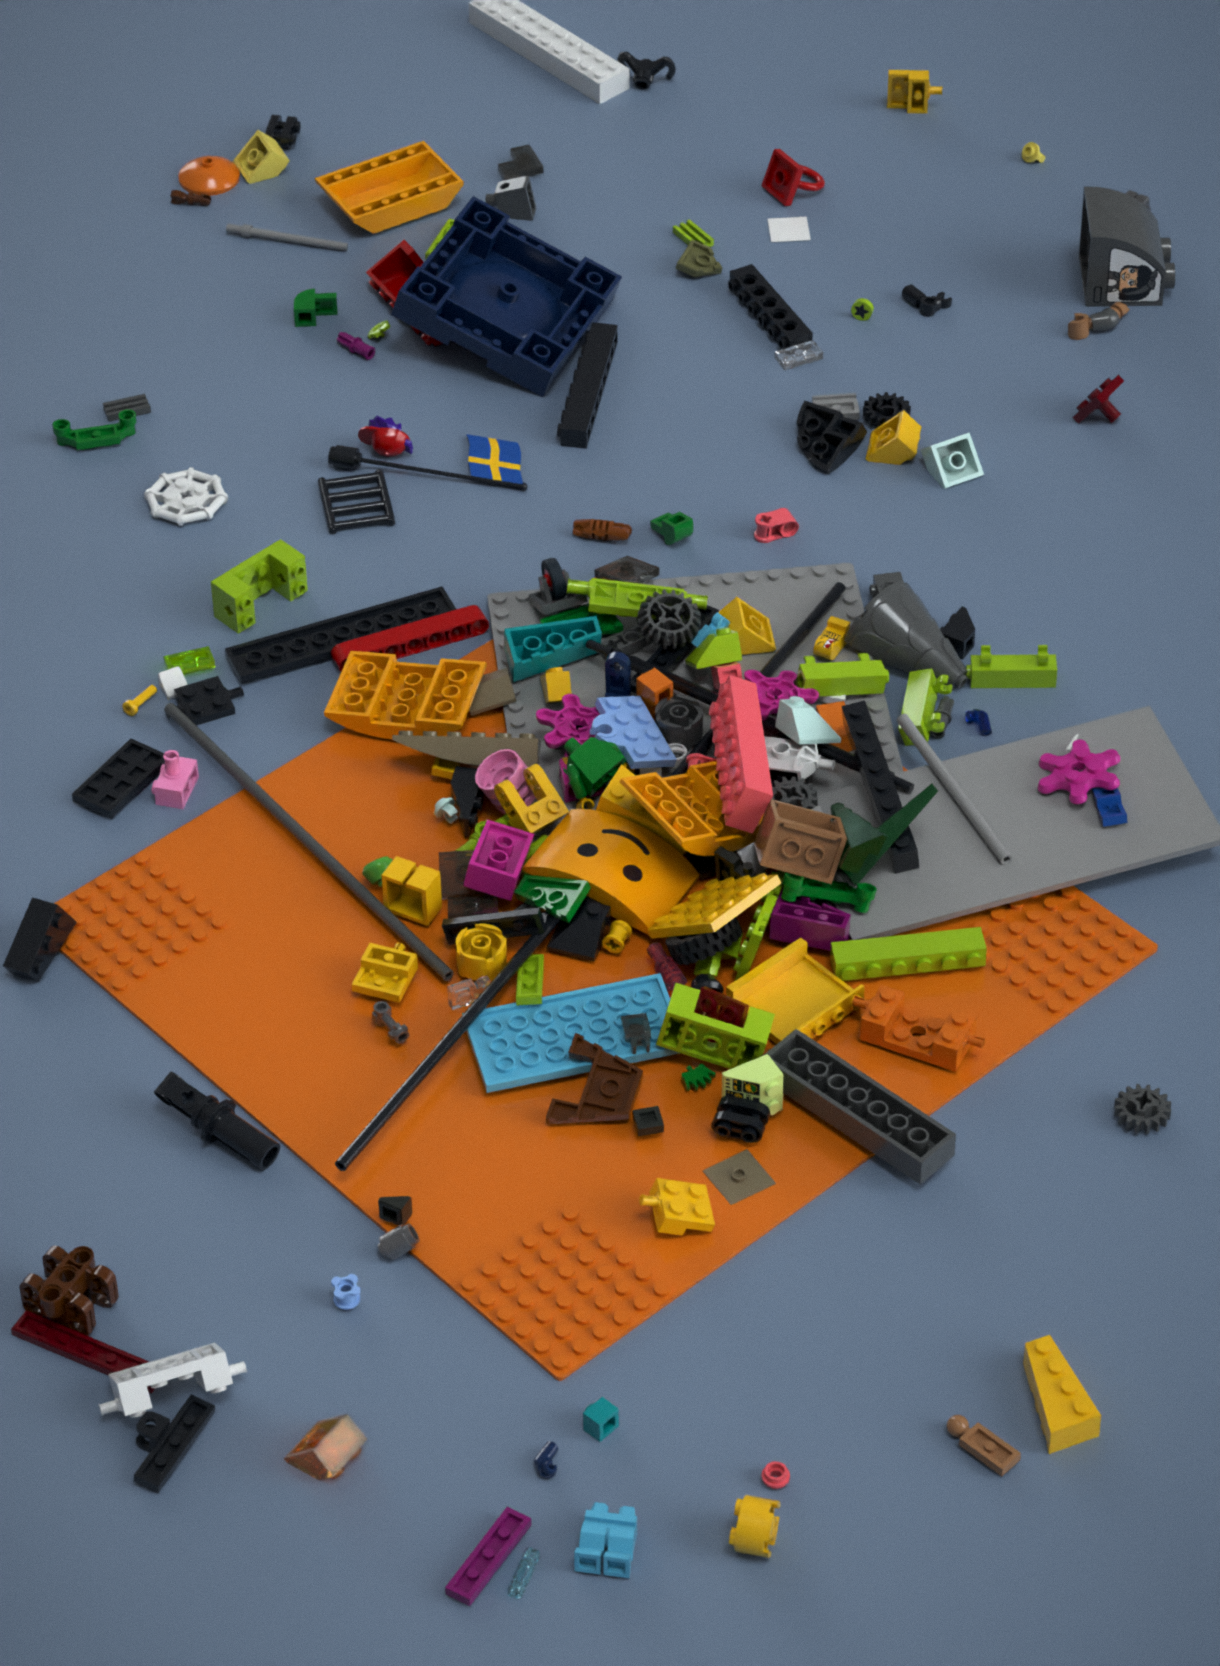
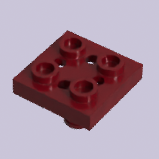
M1118 374L1112 380L1107 378L1099 386L1101 390L1098 388L1094 389L1087 396L1089 401L1085 399L1076 407L1078 412L1072 418L1078 424L1095 409H1099L1110 423L1114 422L1122 414L1108 400L1109 396L1124 382Z
M704 986L700 988L694 1013L703 1015L706 1012L705 1016L743 1028L750 1005ZM707 1039L710 1042L716 1043L715 1040Z

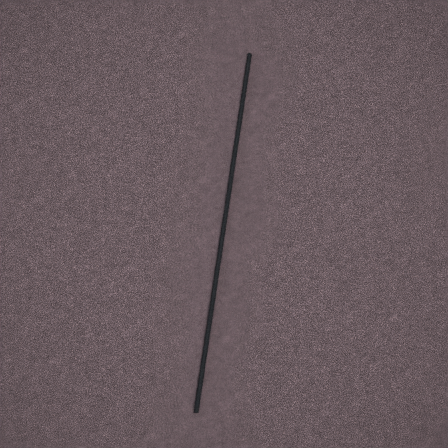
M837 582L761 669L760 673L770 678L843 594L846 590L844 584ZM711 728L689 754L699 753L704 755L712 746L713 730ZM686 757L670 776L687 772L688 764L686 763ZM549 914L545 933L529 937L336 1160L335 1166L339 1170L345 1171L561 919Z

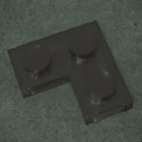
M530 144L510 148V155L513 160L498 164V171L503 180L523 176L531 177L543 173V165Z

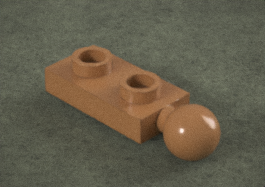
M953 1415L948 1419L947 1430L952 1436L960 1437L959 1446L999 1475L1003 1476L1021 1460V1453L979 1422L970 1428L968 1420L962 1415Z

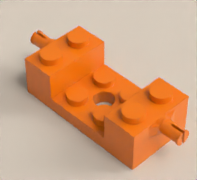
M884 985L879 987L875 996L870 1000L857 995L853 998L852 1006L866 1010L861 1017L860 1040L955 1072L971 1045L982 1049L985 1044L986 1038L976 1036L977 1016L953 1008L947 1019L943 1020L904 1007L905 992ZM921 1033L923 1035L915 1037L912 1034Z

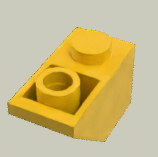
M563 667L549 668L545 670V674L540 676L546 703L561 702L564 695L572 694L569 671H563Z

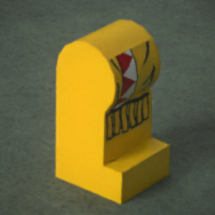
M831 616L827 621V627L814 644L813 654L831 661L834 660L847 644L844 639L850 629V622Z

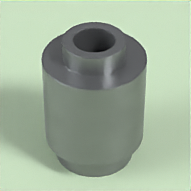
M410 1223L406 1225L401 1224L379 1237L378 1249L384 1258L389 1257L391 1260H395L415 1248V1244L420 1242V1239Z

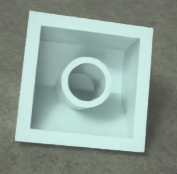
M970 433L921 450L928 472L943 489L984 475Z

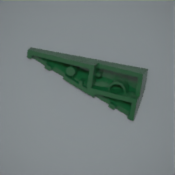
M931 783L897 813H894L877 827L880 829V832L887 834L888 837L878 856L867 855L858 874L840 869L839 864L836 873L850 886L855 887L938 792L936 787Z
M838 802L831 805V815L841 818L847 837L839 866L842 870L858 874L867 855L878 856L888 836L880 832V829L871 826V823L860 815L853 813L851 809L844 807V804Z

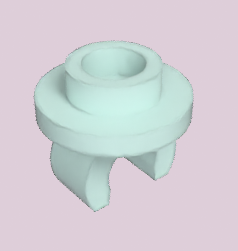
M452 797L440 799L435 804L434 815L437 818L444 816L446 821L452 824L458 819L457 815H455L458 813L454 807L455 800Z

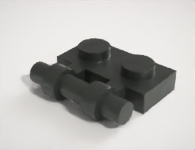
M722 846L714 852L716 879L719 881L729 877L739 879L746 875H750V877L756 876L752 863L745 862L743 866L740 865V858L734 852L728 851Z

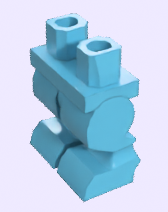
M595 1502L591 1510H586L585 1520L580 1532L579 1547L574 1552V1571L600 1575L604 1566V1575L630 1578L631 1561L633 1560L637 1538V1516H635L634 1507H620L619 1514L609 1513V1506L605 1503Z

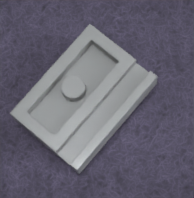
M856 393L812 396V403L840 411L846 418L860 420Z

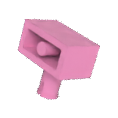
M168 750L163 755L165 764H162L160 768V775L152 784V794H155L156 805L184 809L199 778L197 760L179 757L177 751Z

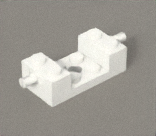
M211 1343L108 1374L114 1400L98 1404L102 1416L115 1411H121L125 1416L129 1415L130 1418L142 1416L147 1409L152 1408L147 1386L151 1385V1388L162 1387L168 1384L167 1380L177 1377L178 1380H185L193 1377L194 1374L196 1382L206 1392H222L227 1389V1385L233 1384L231 1376L247 1372L244 1361L228 1365L225 1351L216 1343Z

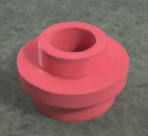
M770 1462L762 1471V1481L770 1488L779 1489L789 1483L790 1472L781 1462Z

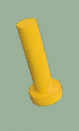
M150 685L133 700H126L122 704L123 711L129 716L137 714L138 707L157 692V688L154 685Z

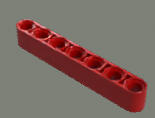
M470 605L339 643L331 650V656L342 672L350 651L396 654V659H400L484 634L489 628V622L477 605Z

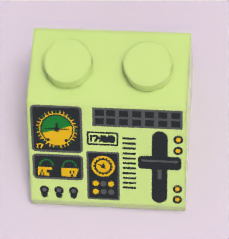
M766 1054L722 1072V1097L735 1096L761 1102L770 1109V1115H774L783 1110V1073L770 1056Z

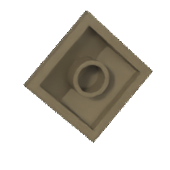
M508 667L482 676L469 709L471 716L516 702Z

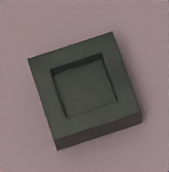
M658 1106L633 1110V1120L638 1136L664 1132V1123Z

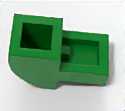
M668 512L650 520L651 529L664 536L666 545H672L691 536L694 530L693 519L682 512L673 515Z

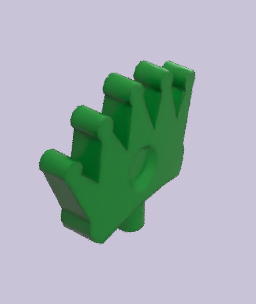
M700 1064L695 1069L689 1065L686 1068L688 1072L682 1073L681 1078L687 1091L690 1090V1086L698 1090V1085L706 1088V1082L711 1084L712 1078H715L716 1073L705 1067L704 1064Z

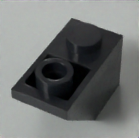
M962 606L956 614L953 613L949 622L944 627L942 626L940 630L944 637L950 640L958 656L963 660L974 647L975 627L967 609Z

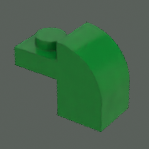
M314 288L300 292L294 299L295 327L316 326V316L338 315L337 293L315 294Z

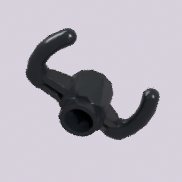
M621 52L617 58L618 62L626 67H630L629 73L630 69L634 72L633 82L639 89H648L650 84L653 83L654 76L665 66L668 67L667 79H671L675 75V63L666 56L656 61L649 59L639 60L629 52Z

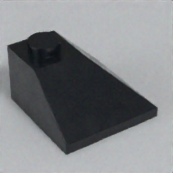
M591 901L581 903L569 923L563 920L558 923L547 945V950L595 961L602 947V940L610 931L611 906Z

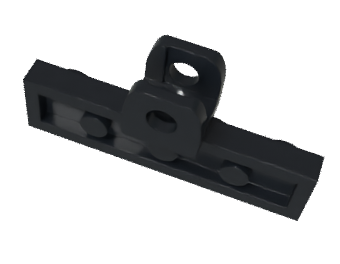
M191 1394L171 1423L169 1418L156 1412H145L136 1425V1431L139 1433L136 1437V1444L141 1449L149 1452V1454L135 1472L134 1482L159 1493L215 1413V1405ZM147 1422H154V1423L156 1424V1426H155V1425H152V1424H146V1423H147Z

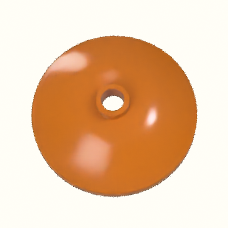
M202 156L187 162L180 169L178 179L180 186L187 192H192L195 195L206 194L212 196L225 193L234 188L240 180V171L238 166L227 158Z

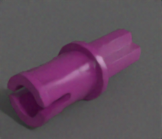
M346 332L338 334L337 342L349 348L351 353H357L367 360L374 357L375 348L364 343L361 338H355Z

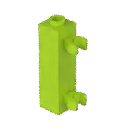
M981 645V655H971L970 665H966L968 671L966 677L970 679L971 688H1056V654L1047 653L1048 645H1038V651L1035 655H991V645Z
M858 653L859 661L815 663L814 656H804L805 664H799L796 684L799 688L817 690L819 697L884 693L885 685L889 682V672L885 669L882 660H870L868 653Z
M932 668L911 671L909 673L901 714L908 715L927 742L930 731L939 733L944 731L945 727L944 722L937 723L940 722L941 713H934L938 693L950 694L952 691V684L944 685L948 683V675H940L936 679ZM899 725L898 730L905 746L914 745Z

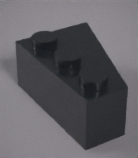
M32 897L3 967L13 975L39 982L77 922L59 905Z

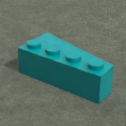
M597 616L505 628L504 651L513 682L545 672L549 668H556L598 653L586 647V643L590 639L601 643L602 632Z

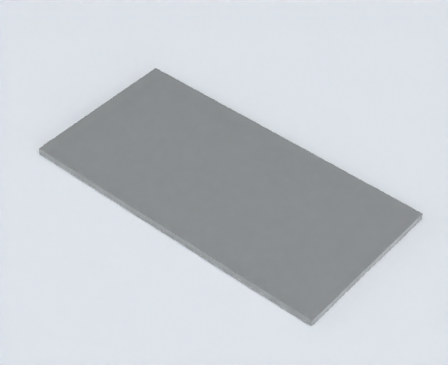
M1146 706L942 761L1012 856L1011 861L1004 865L1000 863L929 765L896 773L895 776L914 784V789L911 793L896 787L902 807L931 783L938 790L936 795L909 824L918 849L919 868L895 874L888 851H886L859 882L868 883L877 888L875 898L871 901L868 912L860 913L854 910L853 904L846 902L840 904L832 903L834 908L851 914L849 940L887 937L1220 846V825L1151 707ZM1077 734H1079L1077 740H1085L1091 753H1102L1109 749L1116 750L1121 760L1117 765L1109 767L1106 771L1115 774L1120 780L1118 790L1121 794L1122 805L1127 813L1128 823L1103 827L1093 798L1092 789L1087 792L1088 798L1082 804L1071 803L1069 800L1070 793L1067 790L1060 789L1049 794L1040 793L1037 788L1040 779L1051 774L1050 771L1039 767L1041 755L1051 753L1063 756L1070 753L1071 751L1066 749ZM864 782L817 794L818 805H820L825 814L831 815V805L839 802L844 804V807L851 809L853 813L860 815L870 822L871 826L876 828L879 826ZM835 873L833 881L847 883Z

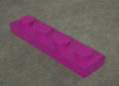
M506 1507L446 1585L445 1594L471 1606L531 1527V1518L512 1508Z

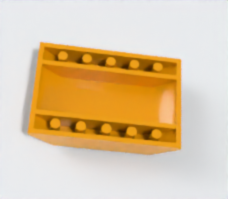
M425 141L315 178V182L353 223L373 234L447 208L464 185V181Z

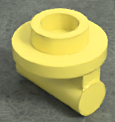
M1029 142L1022 149L1024 161L1028 163L1036 160L1040 163L1045 161L1046 157L1040 153L1038 144Z

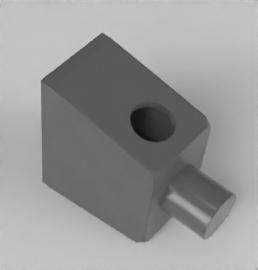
M529 176L500 181L497 184L495 194H486L485 197L487 204L497 206L498 210L510 216L509 219L532 221L537 209Z

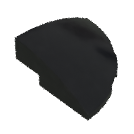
M805 400L800 408L796 422L799 436L797 441L801 451L812 465L828 474L836 470L852 455L867 434L863 423L844 417L840 411Z

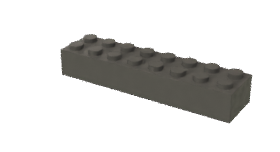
M795 1029L764 1054H768L783 1073L784 1094L917 1183L922 1184L955 1155L956 1133L799 1030Z

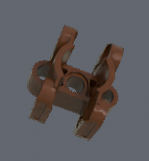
M51 1246L42 1258L47 1279L43 1280L40 1276L29 1273L20 1283L19 1288L23 1308L41 1317L44 1315L53 1322L89 1336L96 1326L93 1305L111 1308L119 1298L116 1276L108 1267L103 1265L96 1266L94 1252L87 1246L76 1247L69 1254L59 1246Z

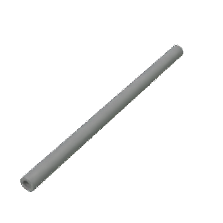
M901 714L897 718L898 724L1000 863L1003 865L1009 863L1012 856L908 715Z

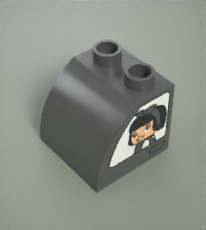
M1084 186L1078 256L1085 306L1106 307L1112 306L1115 302L1124 303L1126 306H1162L1164 289L1175 287V264L1170 263V237H1160L1158 221L1146 206L1133 197L1109 188Z

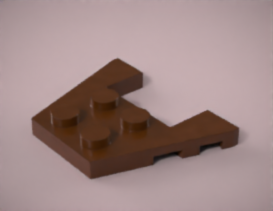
M575 1033L568 1052L569 1058L593 1064L579 1104L552 1098L546 1115V1123L562 1124L629 1120L643 1079V1070L617 1055L612 1056L598 1044H592L586 1041L584 1036Z

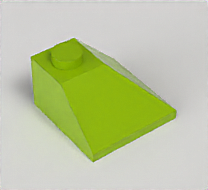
M730 627L716 629V633L709 634L685 659L686 665L700 669L742 660L738 632L730 630Z

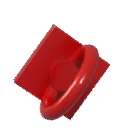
M774 149L761 186L783 205L791 206L797 188L805 191H819L825 186V181L818 172L799 165L781 149ZM802 174L812 178L816 183L800 181Z

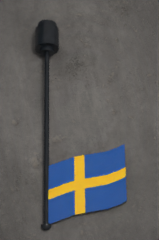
M466 434L469 443L468 466L471 476L362 458L359 448L342 445L331 446L328 456V463L338 468L356 470L357 466H361L363 462L520 488L522 491L527 490V484L523 483L520 472L521 450L518 442Z

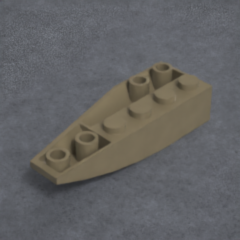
M399 731L398 735H392V740L417 751L468 765L480 766L489 755L504 749L515 751L527 767L533 764L539 765L541 740L535 738L536 735L529 733H520L519 738H511L510 733H495V737H486V733L471 732V737H461V732H447V736H437L435 731H423V736H413V731Z

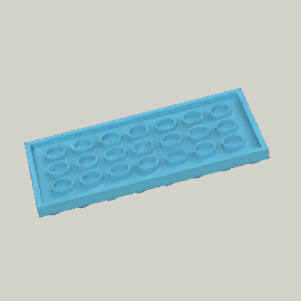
M661 973L545 996L542 999V1004L517 1005L515 1002L485 1008L466 1030L487 1093L590 1072L593 1063L569 1058L568 1052L575 1033L584 1036V1039L592 1044H598L612 1056L617 1055L629 1063L679 1054V1052L656 1045L670 1001Z

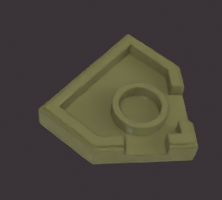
M691 240L677 262L675 269L693 277L721 274L723 268L714 258V252L710 247Z

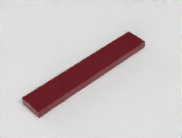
M27 1310L11 1328L12 1335L106 1375L149 1362ZM151 1385L147 1386L148 1393L152 1394L156 1388H151Z

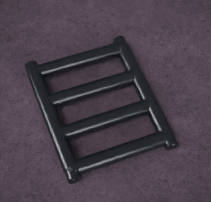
M378 469L375 473L327 480L324 477L318 479V487L330 534H335L338 530L386 523L389 526L395 524V517L383 470ZM376 481L378 487L329 493L328 488ZM379 495L381 497V501L333 508L331 503ZM382 509L385 514L337 522L334 517Z

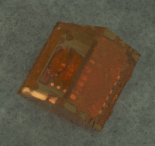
M348 1414L320 1420L314 1424L284 1457V1460L317 1480L335 1479L345 1470L344 1465L360 1454L362 1451L360 1447L366 1442L367 1438Z

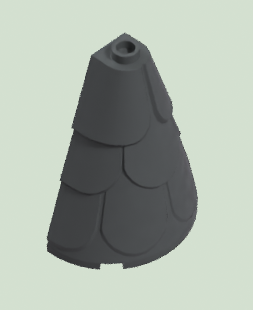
M903 581L892 583L879 592L864 607L866 611L862 614L861 619L856 618L844 639L851 647L868 653V655L882 660L885 664L906 673L932 668L936 679L940 675H948V683L944 685L952 684V691L956 688H962L968 680V677H966L968 671L950 640L944 637L935 619L931 617L919 596L908 583Z

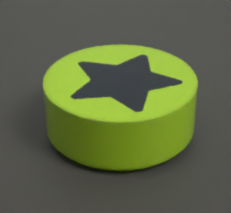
M865 298L857 299L851 308L852 315L860 321L868 320L874 311L873 304Z

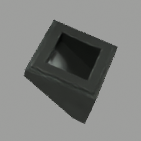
M409 1196L380 1197L378 1200L379 1216L381 1219L399 1226L401 1224L405 1225L412 1215V1198Z

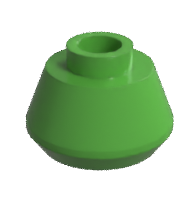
M385 856L370 862L363 867V876L372 885L378 884L379 887H382V874L393 859Z

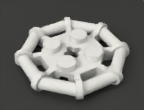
M194 467L170 474H160L159 479L150 489H146L144 493V498L148 501L151 515L154 518L175 522L178 526L203 519L210 520L219 507L228 501V495L224 492L221 485V478L218 475H209L194 470ZM194 479L199 480V481H202V482H205V483L202 484V483L196 482V481H194ZM164 486L167 488L164 492H159ZM214 489L216 494H209V491ZM158 502H163L164 505L160 506Z

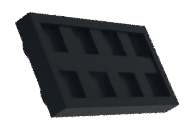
M130 738L72 793V801L111 819L160 772L162 764H165L164 753Z

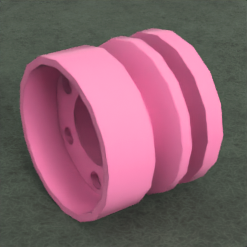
M504 749L494 752L484 759L475 774V782L500 813L506 814L495 795L494 786L504 780H509L514 785L527 807L536 798L523 775L524 769L528 767L515 751Z

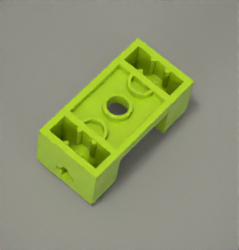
M280 539L212 580L211 592L214 617L239 634L256 623L254 600L273 589L289 601H292L307 592L305 555Z
M675 983L656 1042L657 1046L729 1069L763 1055L775 1014L750 1006L743 1028L694 1013L700 990ZM707 1039L715 1040L716 1043L710 1042Z

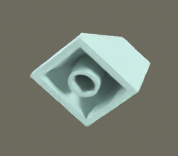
M792 696L790 699H780L775 727L799 745L841 743V737L813 707L804 702L803 698Z

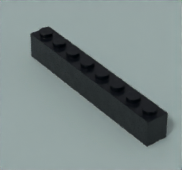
M592 322L590 331H586V344H582V357H578V370L574 371V383L570 384L569 389L570 397H566V410H562V424H558L557 437H561V446L585 449L588 447L618 344V325Z
M864 700L841 706L843 725L877 823L880 826L903 807ZM908 826L887 850L895 874L919 868L918 849L911 829Z

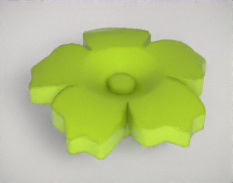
M386 320L376 324L368 332L367 337L369 339L372 337L378 338L379 336L384 337V332L390 329L389 322Z

